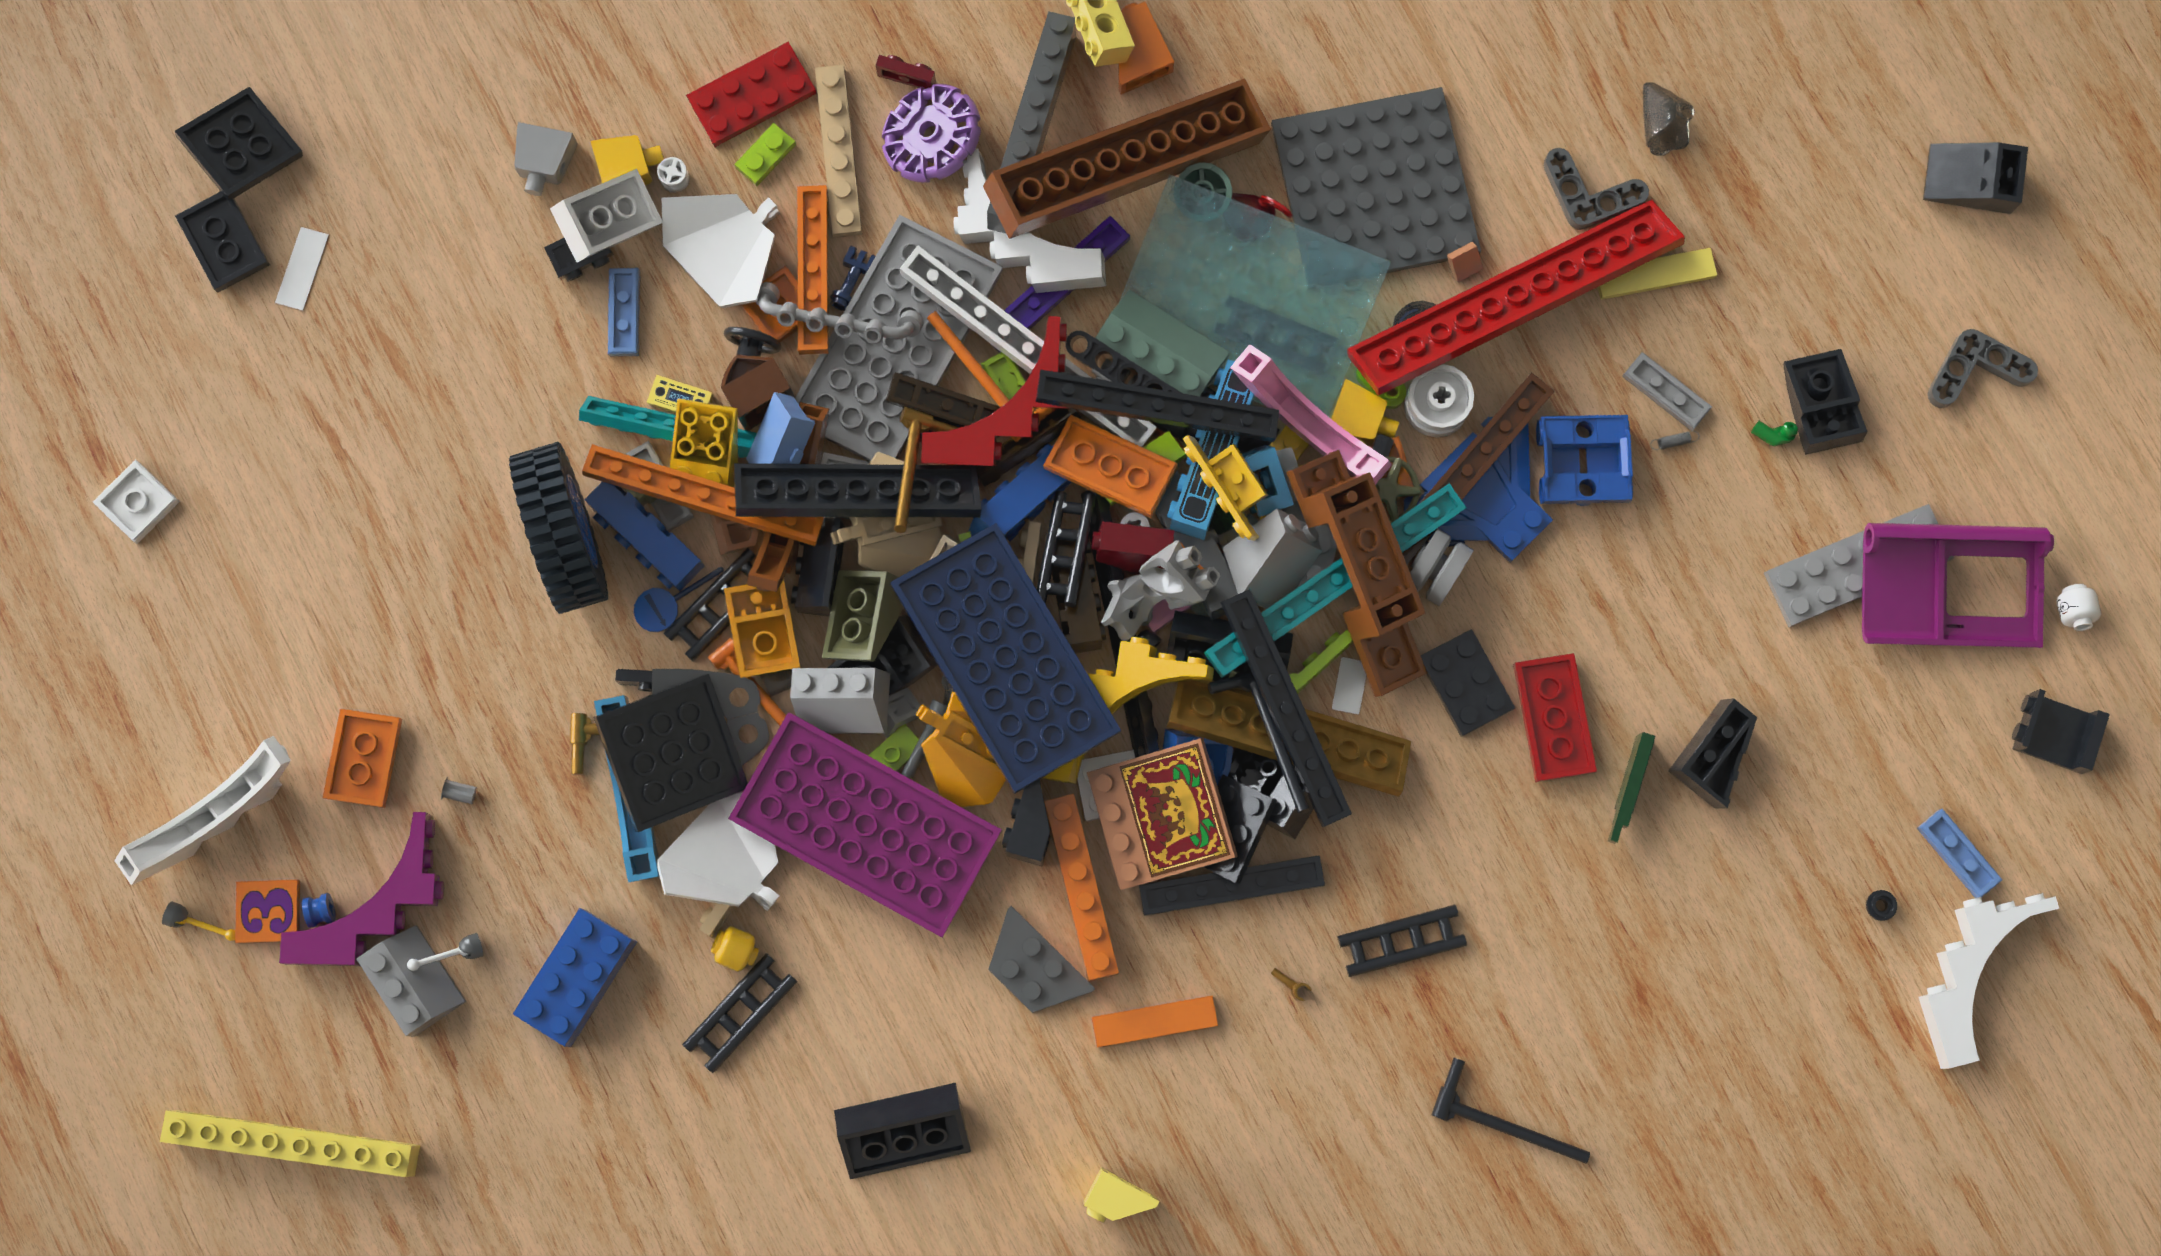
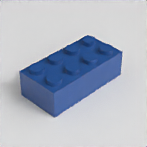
M579 908L513 1012V1015L564 1047H572L637 941L587 910Z

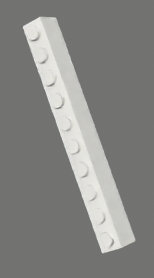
M918 245L900 267V275L1031 374L1038 361L1044 341ZM1066 358L1065 372L1060 373L1092 378ZM1077 409L1103 430L1143 447L1157 428L1151 422Z

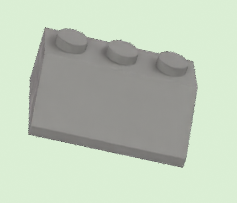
M792 668L790 699L795 714L802 720L829 734H887L890 673L877 668Z
M418 926L411 927L380 942L357 958L358 963L405 1036L415 1037L466 1002L440 960L422 965L416 971L408 969L407 963L409 960H421L436 955Z

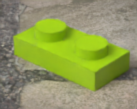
M773 123L734 164L735 168L753 184L758 186L796 146V142Z

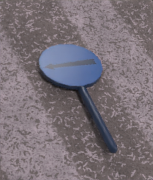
M717 568L674 596L662 588H651L644 591L634 604L636 622L643 629L650 632H661L668 629L678 616L677 600L722 573L724 568Z

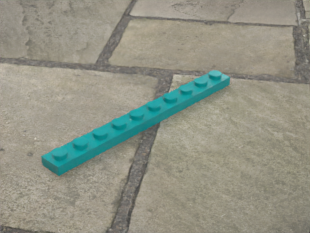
M1450 483L1391 523L1402 552L1467 508ZM1342 558L1261 613L1273 641L1353 587ZM1234 632L1204 652L1221 678L1246 661Z

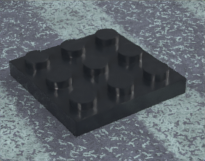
M250 87L175 130L177 139L228 201L303 156L300 147Z

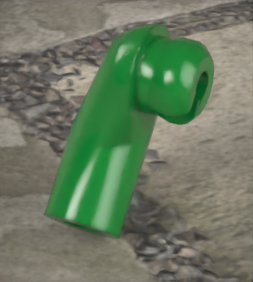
M1758 420L1751 433L1771 446H1779L1793 441L1798 433V427L1793 422H1785L1783 426L1771 428Z

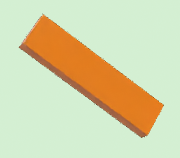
M1213 995L1092 1017L1097 1048L1218 1026Z

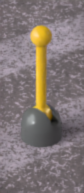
M171 901L165 909L162 917L163 925L178 928L185 923H189L223 935L228 941L235 940L234 929L225 930L188 917L187 909L181 904Z

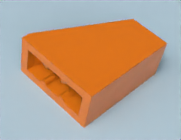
M1145 1L1140 4H1128L1121 10L1135 44L1127 62L1118 63V90L1121 95L1174 71V60Z

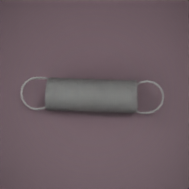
M1688 431L1655 439L1659 442L1658 446L1661 450L1692 443L1691 435Z

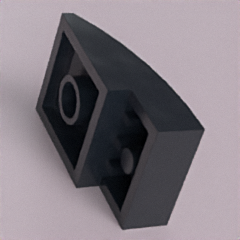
M1842 349L1784 361L1783 367L1789 400L1805 455L1863 442L1868 431L1858 407L1860 398Z
M902 615L898 617L874 662L836 660L827 668H877L890 673L889 695H892L915 683L938 666L909 617Z

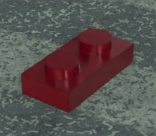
M888 55L887 57L878 56L876 70L879 77L915 88L924 87L926 89L936 84L935 71H932L927 65L921 63L912 65L894 55Z

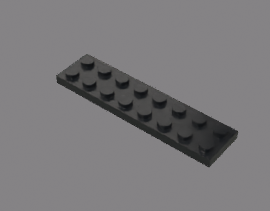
M734 463L736 517H896L904 465ZM916 465L908 517H981L982 508L976 465Z

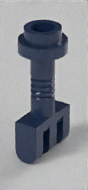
M854 246L849 247L843 260V266L850 268L840 290H833L830 296L832 299L831 305L841 311H845L852 297L850 295L860 274L867 273L876 255L872 254L866 264L864 262L867 252L861 250L857 259H854L857 250Z

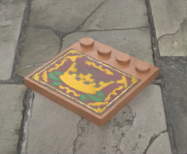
M1203 738L1087 772L1120 890L1238 857Z

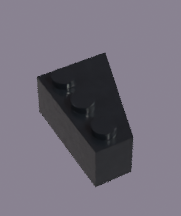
M1734 698L1720 700L1671 766L1669 772L1713 808H1728L1731 800L1729 796L1734 781H1737L1739 765L1743 754H1746L1757 716Z

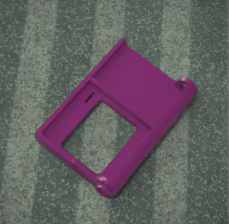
M1868 523L1863 535L1862 637L1864 642L1867 644L2043 648L2044 557L2054 548L2053 534H2050L2048 528ZM1950 556L2025 559V615L2023 617L1949 615L1946 610L1948 558Z

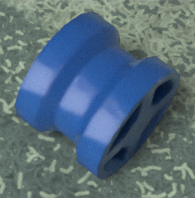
M329 893L321 894L316 899L311 897L303 898L302 911L304 920L309 928L316 927L321 922L330 924L336 921L335 906Z

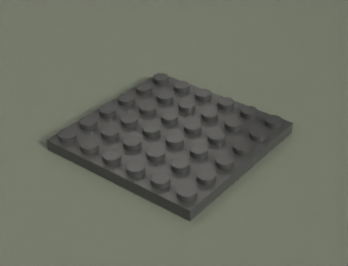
M1442 87L1272 120V131L1290 211L1293 215L1292 220L1308 289L1448 261V254L1470 242L1477 246L1480 255V244Z

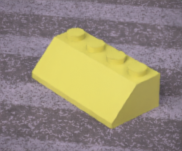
M1102 1167L1084 1199V1206L1088 1207L1087 1214L1103 1223L1106 1218L1114 1221L1156 1208L1159 1204V1200L1155 1196Z

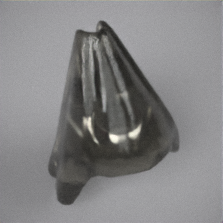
M1646 82L1643 85V115L1647 147L1650 148V152L1655 156H1663L1672 150L1684 149L1690 140L1689 122L1694 117V107L1691 103L1658 84Z

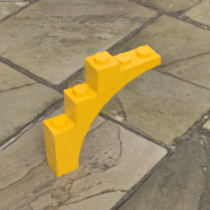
M1131 637L1130 642L1121 641L1115 677H1113V671L1096 669L1095 674H1087L1111 714H1113L1123 704L1142 692L1165 683L1183 680H1212L1214 668L1206 665V660L1201 658L1188 657L1187 662L1176 661V655L1158 653V658H1156L1157 648L1149 645L1148 639ZM1085 754L1043 777V779L1076 784Z

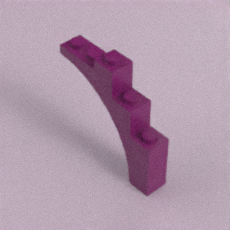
M413 812L410 836L403 855L390 878L370 900L351 914L330 924L305 931L281 932L279 963L284 965L360 966L357 958L367 950L366 941H362V936H394L399 934L400 929L405 927V911H401V906H438V899H443L444 882L440 881L439 875L428 873V868L432 869L434 859L433 850H429V840L434 838L435 820H431V815L426 812Z

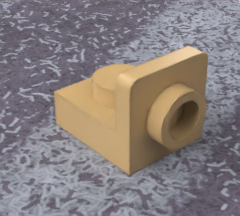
M716 903L714 908L709 907L700 919L702 926L699 930L714 938L734 907Z

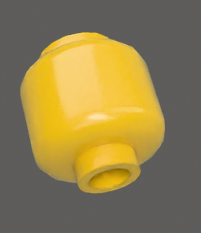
M730 926L724 931L719 930L712 944L711 953L714 954V960L717 964L739 972L747 964L750 966L754 964L759 949L754 947L755 937L752 934Z

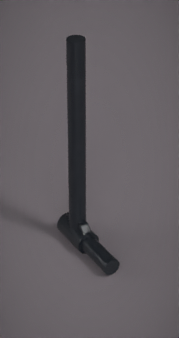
M1251 670L1236 673L1233 677L1209 682L1208 690L1211 695L1235 688L1252 692L1298 814H1304L1310 811L1286 746Z
M1453 1058L1444 1087L1441 1086L1431 1116L1448 1121L1454 1118L1455 1115L1587 1164L1590 1152L1459 1103L1460 1098L1456 1088L1465 1061Z

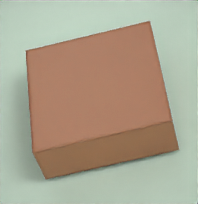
M1473 242L1447 255L1453 278L1457 282L1483 270L1478 248Z

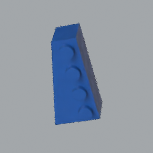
M1045 445L1036 455L1037 459L1032 464L1029 462L1023 464L1015 473L1016 478L1011 482L1008 480L1002 482L994 491L996 495L989 501L986 498L981 501V517L973 518L968 530L971 537L997 523L1005 538L1011 542L1026 522L1024 520L1026 518L1033 521L1047 505L1044 502L1046 499L1053 502L1056 491H1064L1073 483L1044 469L1043 465L1054 445Z
M601 482L584 499L596 513L592 518L604 529L610 526L617 533L614 538L626 550L630 546L638 552L635 558L647 569L653 566L660 573L657 579L669 590L674 586L677 590L681 591L705 566L690 549L672 532L669 533L666 530L667 528L652 513L647 512L630 492L626 493L622 487Z

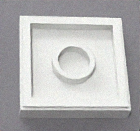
M137 460L133 461L93 501L136 544L180 502Z

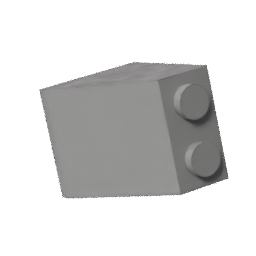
M1278 508L1252 526L1259 536L1258 539L1252 541L1246 537L1242 539L1238 536L1222 547L1237 593L1240 594L1250 589L1257 605L1268 609L1294 591L1322 552L1318 542L1319 534L1315 527L1308 529L1306 523Z

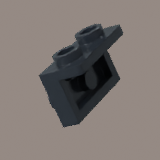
M565 238L544 247L560 280L566 278L567 282L583 275L582 270L589 266L597 269L610 262L608 257L614 255L609 247L576 262Z

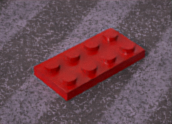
M786 42L687 94L686 97L715 148L812 97L817 92L790 43Z
M1574 653L1515 662L1513 667L1535 782L1596 773L1597 768Z

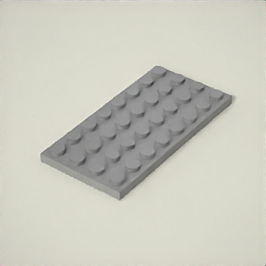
M901 215L897 218L843 314L849 313L856 320L864 322L879 319L885 326L897 327L903 312L908 310L916 311L923 318V326L919 334L914 337L901 339L882 337L878 343L872 344L866 341L863 333L853 331L850 337L842 338L836 334L834 329L829 337V354L819 355L795 397L798 404L803 402L829 408L825 439L869 462L877 452L898 459L907 443L909 428L900 422L903 408L885 402L893 374L897 372L939 386L956 356V353L927 320V317L936 311L962 343L970 331L967 325L900 275V267L919 245L987 298L1003 272L1002 266Z

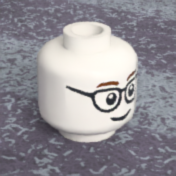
M2074 584L2065 587L2056 600L2061 622L2065 626L2074 627L2076 631L2092 628L2093 623L2101 616L2096 592L2091 588H2087L2084 584Z

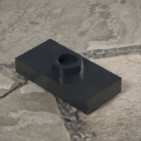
M616 670L615 681L618 684L638 686L640 691L652 692V671Z

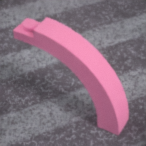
M1250 344L1230 367L1243 384L1267 408L1279 410L1278 418L1320 454L1326 455L1339 450L1350 476L1354 477L1370 472L1376 485L1392 466L1387 458L1358 440L1323 413L1286 378L1270 357Z

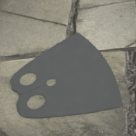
M652 669V694L709 674L723 715L727 718V726L741 765H744L756 756L768 743L769 732L767 724L759 716L757 710L760 703L757 685L752 680L745 677L740 678V676L704 670ZM736 688L745 689L749 695L748 703L742 707L734 706L729 699L730 693ZM746 724L753 725L758 731L757 739L752 743H744L739 738L738 732Z

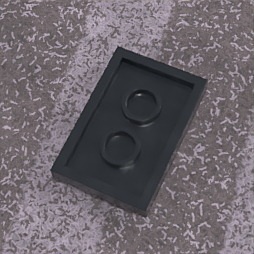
M221 191L175 215L212 287L217 293L270 265L236 200L228 201Z
M1472 629L1421 655L1427 676L1461 737L1515 709Z
M1222 774L1217 787L1238 857L1204 867L1234 883L1240 884L1277 803V799Z

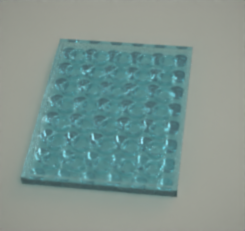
M1169 175L1120 301L1130 289L1230 352L1221 366L1222 369H1225L1228 359L1236 361L1250 344L1270 357L1286 378L1329 417L1351 363L1347 349L1359 343L1391 261ZM1216 376L1214 377V379H1213L1212 382H1211L1212 385H1214V381H1215ZM1254 396L1253 401L1263 404L1256 396Z

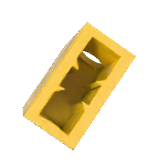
M637 135L590 141L602 183L637 169L646 186L653 181L649 167L660 164L664 160L660 145L643 149Z
M1345 379L1331 418L1334 422L1367 446L1373 444L1377 433L1394 438L1400 423L1383 416L1388 403L1386 400Z

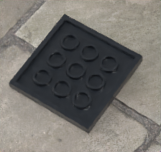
M709 674L699 676L593 717L635 832H641L741 792L748 784Z

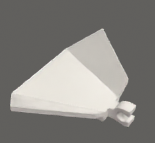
M737 194L662 197L663 246L689 276L720 308L758 301L775 240V234L764 225L780 213L777 205L768 198L759 206L757 212L753 214Z
M743 792L709 804L658 858L657 868L664 895L737 907L751 896L767 911L776 902L779 895L771 888L764 887L761 884L778 864L775 845L728 819Z

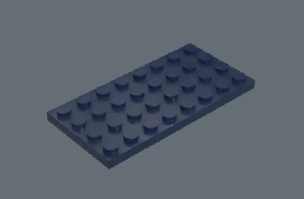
M997 523L890 582L895 594L1014 794L1121 733L1119 725Z

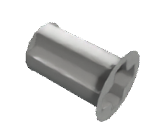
M447 777L443 785L441 800L444 797L473 804L477 787L450 781Z

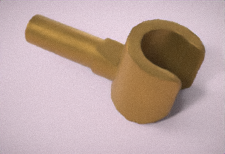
M1276 968L1271 972L1274 977L1291 989V995L1296 1000L1305 1001L1297 994L1299 987L1304 986L1305 989L1312 992L1308 984L1295 982Z

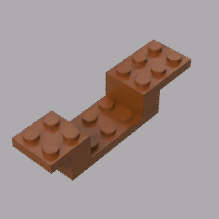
M1339 450L1330 452L1287 471L1286 474L1308 529L1328 523L1360 605L1343 612L1342 615L1374 696H1383L1427 674L1408 622L1426 614L1371 473L1368 472L1350 478Z

